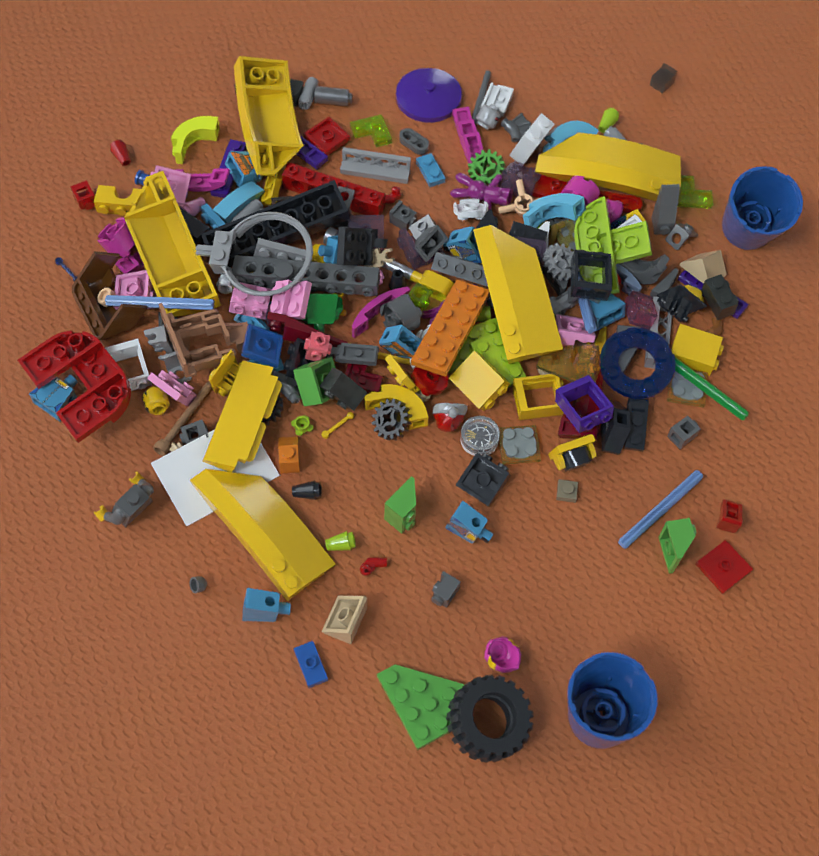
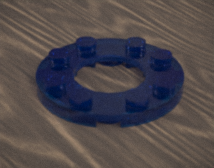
M637 327L627 328V330L619 333L616 332L610 336L603 345L599 357L600 372L607 385L618 394L633 399L650 398L661 393L669 385L676 367L675 356L672 354L667 341L651 330ZM630 348H641L649 352L655 362V370L652 375L642 380H635L623 374L618 363L622 352Z

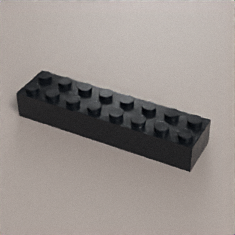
M333 180L201 235L205 245L213 246L216 231L230 232L242 220L263 212L287 214L298 220L306 228L309 235L349 220L350 217L337 184ZM266 220L259 222L248 229L240 238H235L236 242L232 244L227 267H233L235 255L253 257L258 238L287 245L302 239L303 236L294 226L284 221Z

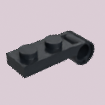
M633 396L628 398L627 410L630 412V431L624 443V449L644 451L649 405L648 398Z

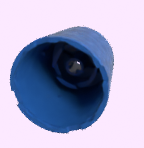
M761 166L749 169L737 178L731 188L722 218V229L730 243L741 249L755 250L780 236L797 222L802 212L803 198L799 186L792 177L777 171V168Z
M604 652L592 655V657L580 663L574 670L567 690L568 720L573 733L584 744L598 749L611 748L638 736L652 722L658 701L656 687L653 679H650L643 669L644 667L636 660L620 653ZM599 711H603L604 716H601Z

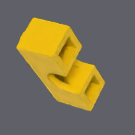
M98 185L94 199L97 213L126 215L132 208V202L141 189L133 188L132 194L129 197L121 199L118 197L116 187Z

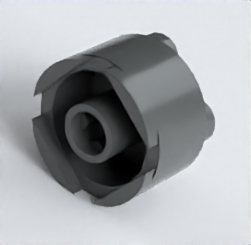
M408 294L401 295L383 304L380 308L381 317L384 315L386 320L383 322L386 328L403 325L409 331H413L420 326L422 312L419 307H415Z

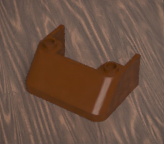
M94 251L73 283L72 294L92 334L99 340H106L133 329L147 310V306L121 304L116 310L114 306L104 307L98 303L97 297L99 292L104 288L111 289L116 282V276L112 268L120 258V255L118 253Z

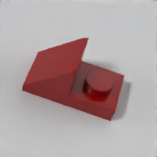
M723 499L716 528L736 533L742 525V504Z

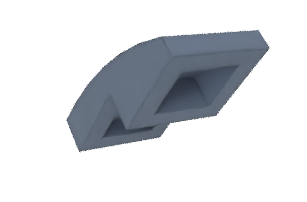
M616 264L617 273L621 278L620 284L623 285L621 291L637 300L642 288L640 283L626 268Z

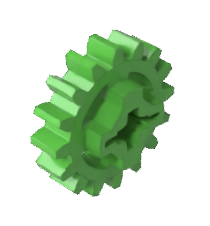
M488 149L487 153L481 150L480 155L475 153L476 158H470L472 163L468 164V173L473 180H480L485 184H490L497 174L505 173L503 168L505 163L502 161V156H498L496 151L491 154L490 149Z

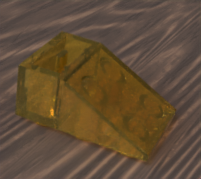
M586 344L578 347L568 345L563 347L561 351L540 356L536 366L540 370L571 382L589 375L596 383L601 368L599 345Z

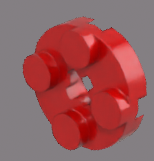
M416 366L411 373V379L425 396L441 394L449 384L448 373L445 377Z

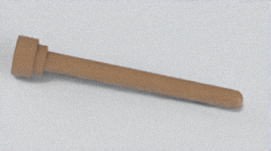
M210 382L204 385L167 436L156 442L153 446L156 453L161 456L168 454L171 446L170 443L181 430L180 427L185 425L212 389Z

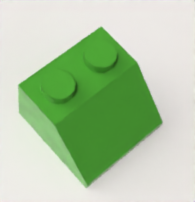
M332 357L308 363L293 370L304 406L322 404L330 400L324 394L325 390L320 385L331 369L335 368Z
M412 476L385 502L384 520L401 534L406 529L409 531L416 523L415 479Z
M690 518L667 521L658 537L669 574L675 571L696 536V528L691 523Z

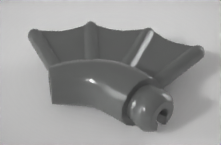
M520 113L512 121L504 118L501 126L510 134L512 142H518L531 127V122L525 119L523 113Z
M273 370V376H277V380L282 383L280 393L291 403H298L301 398L296 380L286 376V374Z

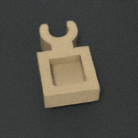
M380 248L373 249L372 266H364L381 267L384 266L383 261L387 263L393 262L395 258L390 259L387 257V253L393 251V249H385L382 253Z

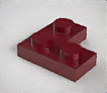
M348 363L345 374L367 393L380 392L383 376L367 373L368 365Z

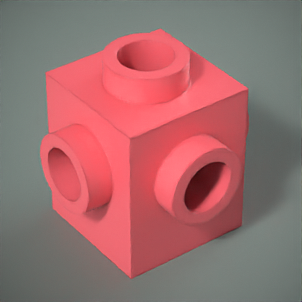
M311 332L310 338H306L304 349H306L305 359L319 361L325 359L327 354L330 355L332 344L329 343L330 336L321 332Z

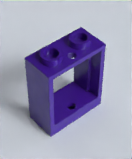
M589 375L556 389L555 402L579 433L590 430L598 424L606 423L613 418L614 406ZM588 394L600 410L581 418L569 402Z

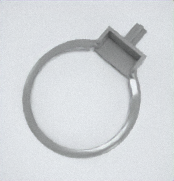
M263 212L242 220L230 232L216 231L213 246L197 245L196 255L210 256L209 265L215 274H226L230 283L239 291L253 296H272L289 290L304 277L311 264L313 246L308 231L298 220L284 213ZM280 220L289 223L301 233L306 244L305 262L294 280L288 285L273 291H256L242 285L234 277L232 271L227 268L232 244L236 242L235 238H240L248 229L262 221Z

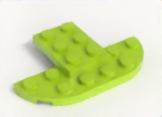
M604 196L587 205L582 215L578 216L574 228L576 250L611 254V293H619L616 264L651 256V242L646 221L611 230L607 200ZM583 265L579 267L580 274L585 281L602 283V268Z
M497 318L473 326L448 374L454 373L469 355L476 351L510 383L508 387L513 385L514 378L526 377L519 362L508 364Z

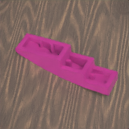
M469 106L453 109L452 115L469 164L472 163L470 158H476L475 153L480 155L481 150H483L481 138L476 130L474 119L471 117Z

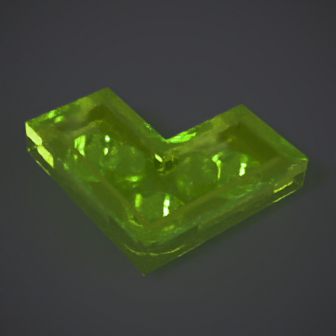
M382 114L350 122V128L355 139L371 135L376 147L392 144V138Z
M681 175L677 207L712 209V190H695L694 176Z

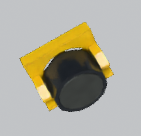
M590 434L558 445L549 452V458L554 460L558 470L564 469L565 472L591 463L594 457H597L593 445L595 438Z

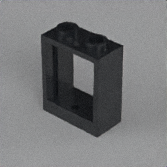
M575 250L571 258V297L607 301L612 292L611 254ZM578 265L602 268V283L578 281Z

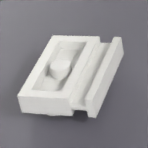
M491 82L481 108L483 105L490 106V104H493L499 108L498 112L501 117H504L514 89L499 84L496 86Z

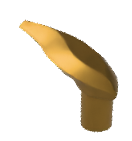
M560 221L550 227L548 248L554 243L557 232L565 227L564 221Z

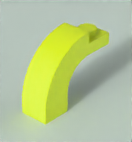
M195 117L183 122L176 128L171 137L172 155L175 156L176 164L184 163L187 149L192 143L199 140L217 141L220 130L218 117Z

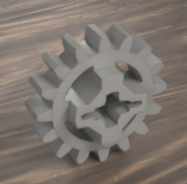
M556 243L554 246L550 245L543 253L542 261L545 262L543 266L548 267L547 273L552 272V277L558 276L560 281L563 277L565 281L571 278L570 267L574 251H571L570 246L565 248L564 243L561 246Z

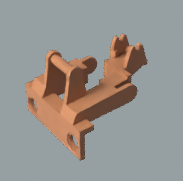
M159 304L161 318L186 378L197 375L199 370L219 366L222 357L228 354L230 350L236 356L233 348L219 351L217 344L189 351L190 337L205 333L207 336L222 333L227 346L236 344L237 350L242 353L248 326L247 321L243 323H224L217 309L174 319L173 314H166L163 304Z

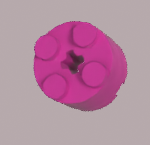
M573 176L561 193L583 196L586 207L599 198L600 190L593 181H586L583 176Z
M124 217L115 220L117 223L113 226L111 223L108 224L99 233L98 238L100 240L97 241L108 253H118L124 258L131 253L130 249L135 243Z

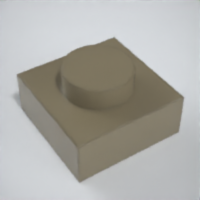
M559 479L556 500L576 503L578 482Z

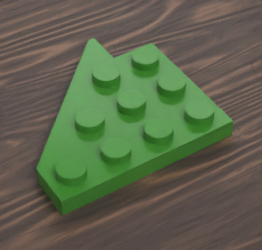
M396 664L377 674L381 686L417 750L449 733L447 726L450 725V721L446 720L447 713L450 712L448 706L450 701L454 699L453 695L465 684Z

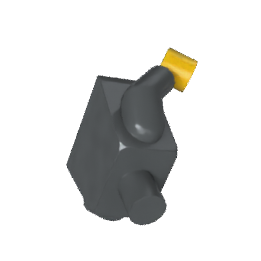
M135 472L136 476L132 479L129 478L134 485L115 503L112 512L107 511L102 505L99 507V511H94L93 513L99 521L105 520L115 525L122 524L126 528L153 502L150 497L154 492L153 486L139 472Z

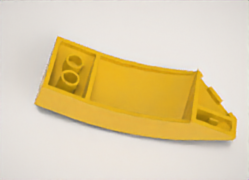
M239 56L234 64L240 121L247 151L257 175L275 176L304 146L299 134L293 107L288 61Z
M579 132L539 155L535 173L565 182L570 181L573 176H583L584 180H591L598 187L657 201L661 185L679 184L681 186V156L632 141Z
M164 171L147 176L143 182L144 186L140 192L138 191L132 202L133 206L126 213L124 219L157 297L213 299L214 309L220 307L218 295L201 257L196 255V245ZM164 308L166 314L172 313L174 317L208 311Z
M492 225L474 229L508 364L563 350L536 250Z
M205 469L190 479V482L208 506L243 544L287 601L336 565L295 512L261 476Z

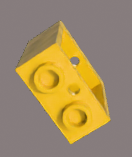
M558 373L514 378L512 390L519 420L564 414L557 403L555 405L528 408L524 390L552 387L555 397L556 389L564 386L563 380L559 379Z

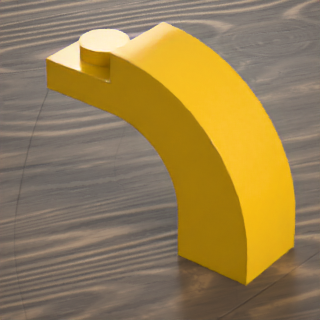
M385 384L381 385V392H370L364 396L365 410L375 409V407L380 408V402L386 403V399L393 400L394 398L406 403L405 406L410 408L407 412L412 415L411 418H408V421L412 423L408 425L409 430L428 426V414L424 403L418 395L405 387Z

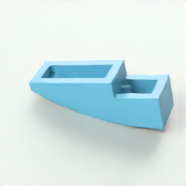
M250 181L226 196L213 211L227 224L252 200H258L265 190L253 181Z

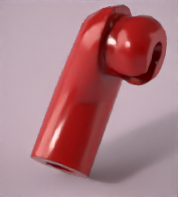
M392 187V192L389 195H385V204H392L401 197L400 187Z
M387 557L367 558L360 566V573L363 576H369L377 567H387Z

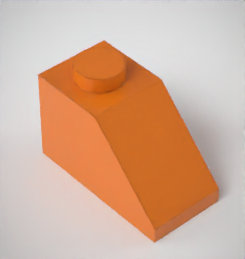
M298 436L279 437L280 474L299 473Z

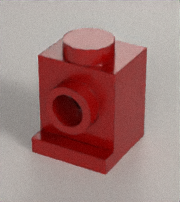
M87 180L70 186L74 199L81 210H90L94 207L95 195Z

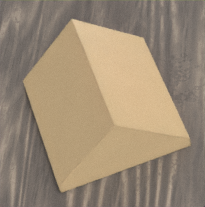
M721 250L701 253L680 263L682 268L703 284L705 280L722 274L723 278L726 276Z
M338 596L322 633L352 644L367 610V598L365 596Z

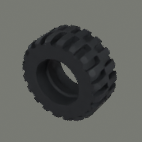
M485 675L468 682L453 695L454 699L449 703L448 708L450 712L447 713L446 720L450 721V725L447 726L448 732H453V743H459L461 746L459 750L463 754L469 753V758L473 760L480 759L481 762L486 763L500 761L514 755L528 741L530 737L528 732L533 729V723L530 722V719L533 718V711L528 709L531 703L529 699H524L523 694L525 692L521 688L516 689L514 687L516 685L515 682L512 680L505 682V677L499 675L495 678L493 675ZM481 699L494 701L502 708L505 714L506 729L499 738L492 739L484 736L474 723L473 709L475 704Z

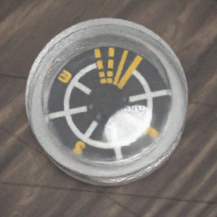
M471 417L463 424L461 429L460 442L463 449L475 456L476 452L480 455L483 452L490 455L498 446L500 437L499 427L488 417Z

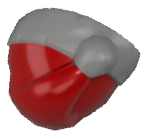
M459 403L435 404L433 414L438 429L444 432L456 430L462 423L468 406Z

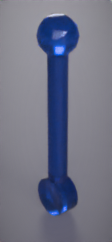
M56 258V264L61 265L62 268L73 278V281L75 282L78 276H75L66 267V265L63 263L62 258Z

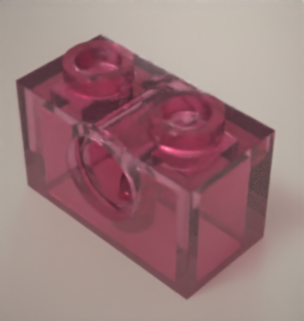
M633 290L624 302L626 304L625 308L629 324L650 330L658 317L653 298Z

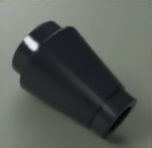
M396 269L393 271L389 282L390 290L407 287L402 270Z
M310 481L293 485L292 496L312 500L321 498V483Z

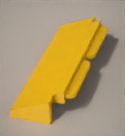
M247 361L241 362L202 462L227 472H233L238 461L245 464L246 461L251 462L254 460L266 429L265 423L261 421L263 418L268 419L271 416L282 387V383L277 380L278 377L271 375L274 367Z

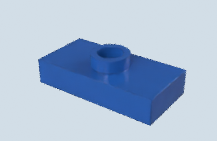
M313 641L293 648L308 689L328 681Z

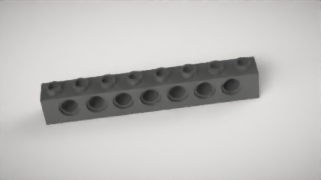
M235 255L232 273L242 283L260 287H275L276 281H280L276 278L274 271L277 264L287 262L292 265L294 274L290 281H293L305 261ZM311 262L309 269L304 277H308L300 280L312 283V292L325 291L328 293H345L347 295L359 294L367 297L378 296L380 269L378 267Z

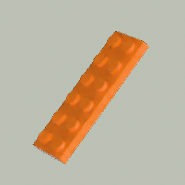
M456 280L413 355L411 365L446 377L490 296L489 290Z

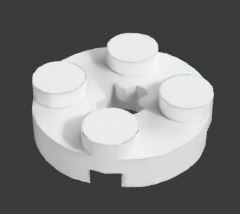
M462 199L460 204L456 202L453 204V212L455 215H458L459 220H467L468 218L482 220L488 211V203L485 201L484 204L479 203V199Z

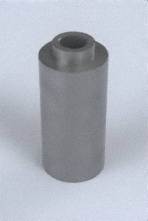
M316 86L314 102L348 106L349 103H352V93H350L349 89Z

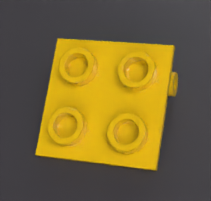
M232 350L222 357L221 364L209 375V382L216 394L218 392L223 397L229 394L233 385V381L228 377L235 380L241 363H237Z

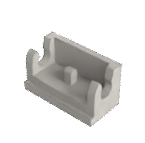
M164 325L144 330V335L148 338L149 345L154 347L155 352L166 351L165 355L175 351ZM160 355V356L158 357L159 360H164V359H163V356H164V355Z

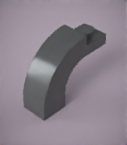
M664 254L653 261L635 259L619 264L626 268L640 284H652L659 279L667 268L666 264L669 258Z

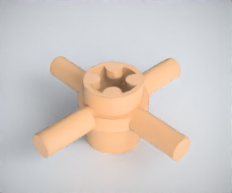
M522 179L516 181L519 196L515 199L514 204L498 207L499 214L516 211L519 216L523 217L529 211V204L537 200L525 193ZM528 203L526 209H523V205H520Z

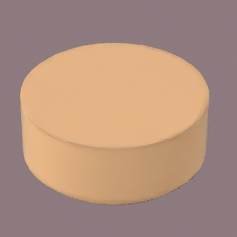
M110 288L102 289L97 297L98 303L104 307H107L105 303L106 296L116 295Z

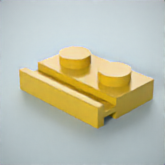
M389 354L385 358L389 364L387 369L393 376L397 375L396 381L402 387L405 385L414 393L418 392V387L406 371Z

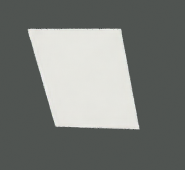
M214 430L208 433L209 437L203 435L151 463L186 526L213 512L192 485L190 479L205 469L225 471L202 462ZM261 443L253 461H246L245 464L238 461L233 470V473L261 476L266 482L280 476Z

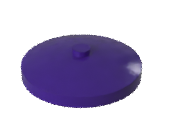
M421 68L407 73L401 78L396 88V102L400 110L409 118L420 122L433 123L448 119L452 116V110L459 108L461 104L462 91L458 81L449 73L435 68Z

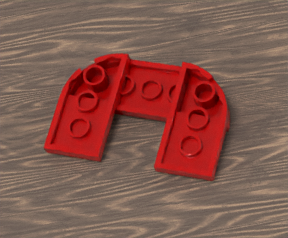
M70 330L58 333L17 360L38 389L69 368L73 369L88 389V391L56 412L78 443L110 420L113 423L116 422L129 405L131 386L128 378L99 339L88 332L74 333Z

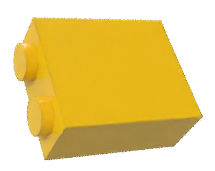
M680 324L670 353L695 372L710 376L712 370H717L720 361L717 359V356H721L724 345H721L723 337Z
M473 351L449 377L477 408L483 411L490 409L495 404L496 398L502 396L510 385L476 351Z

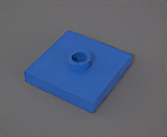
M248 324L241 356L277 368L283 344V335Z

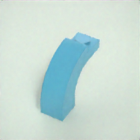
M583 121L566 122L555 127L545 136L544 140L548 143L544 146L543 152L548 151L579 132L597 134L599 130Z
M560 193L539 198L529 204V211L523 215L524 224L536 228L542 222L556 217H564L575 221L586 210L584 197L576 194Z

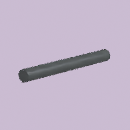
M485 71L473 111L472 119H474L475 124L478 121L476 116L481 109L491 77L490 71Z

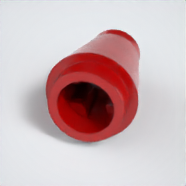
M122 140L113 141L110 145V151L122 166L129 165L131 160L126 143Z

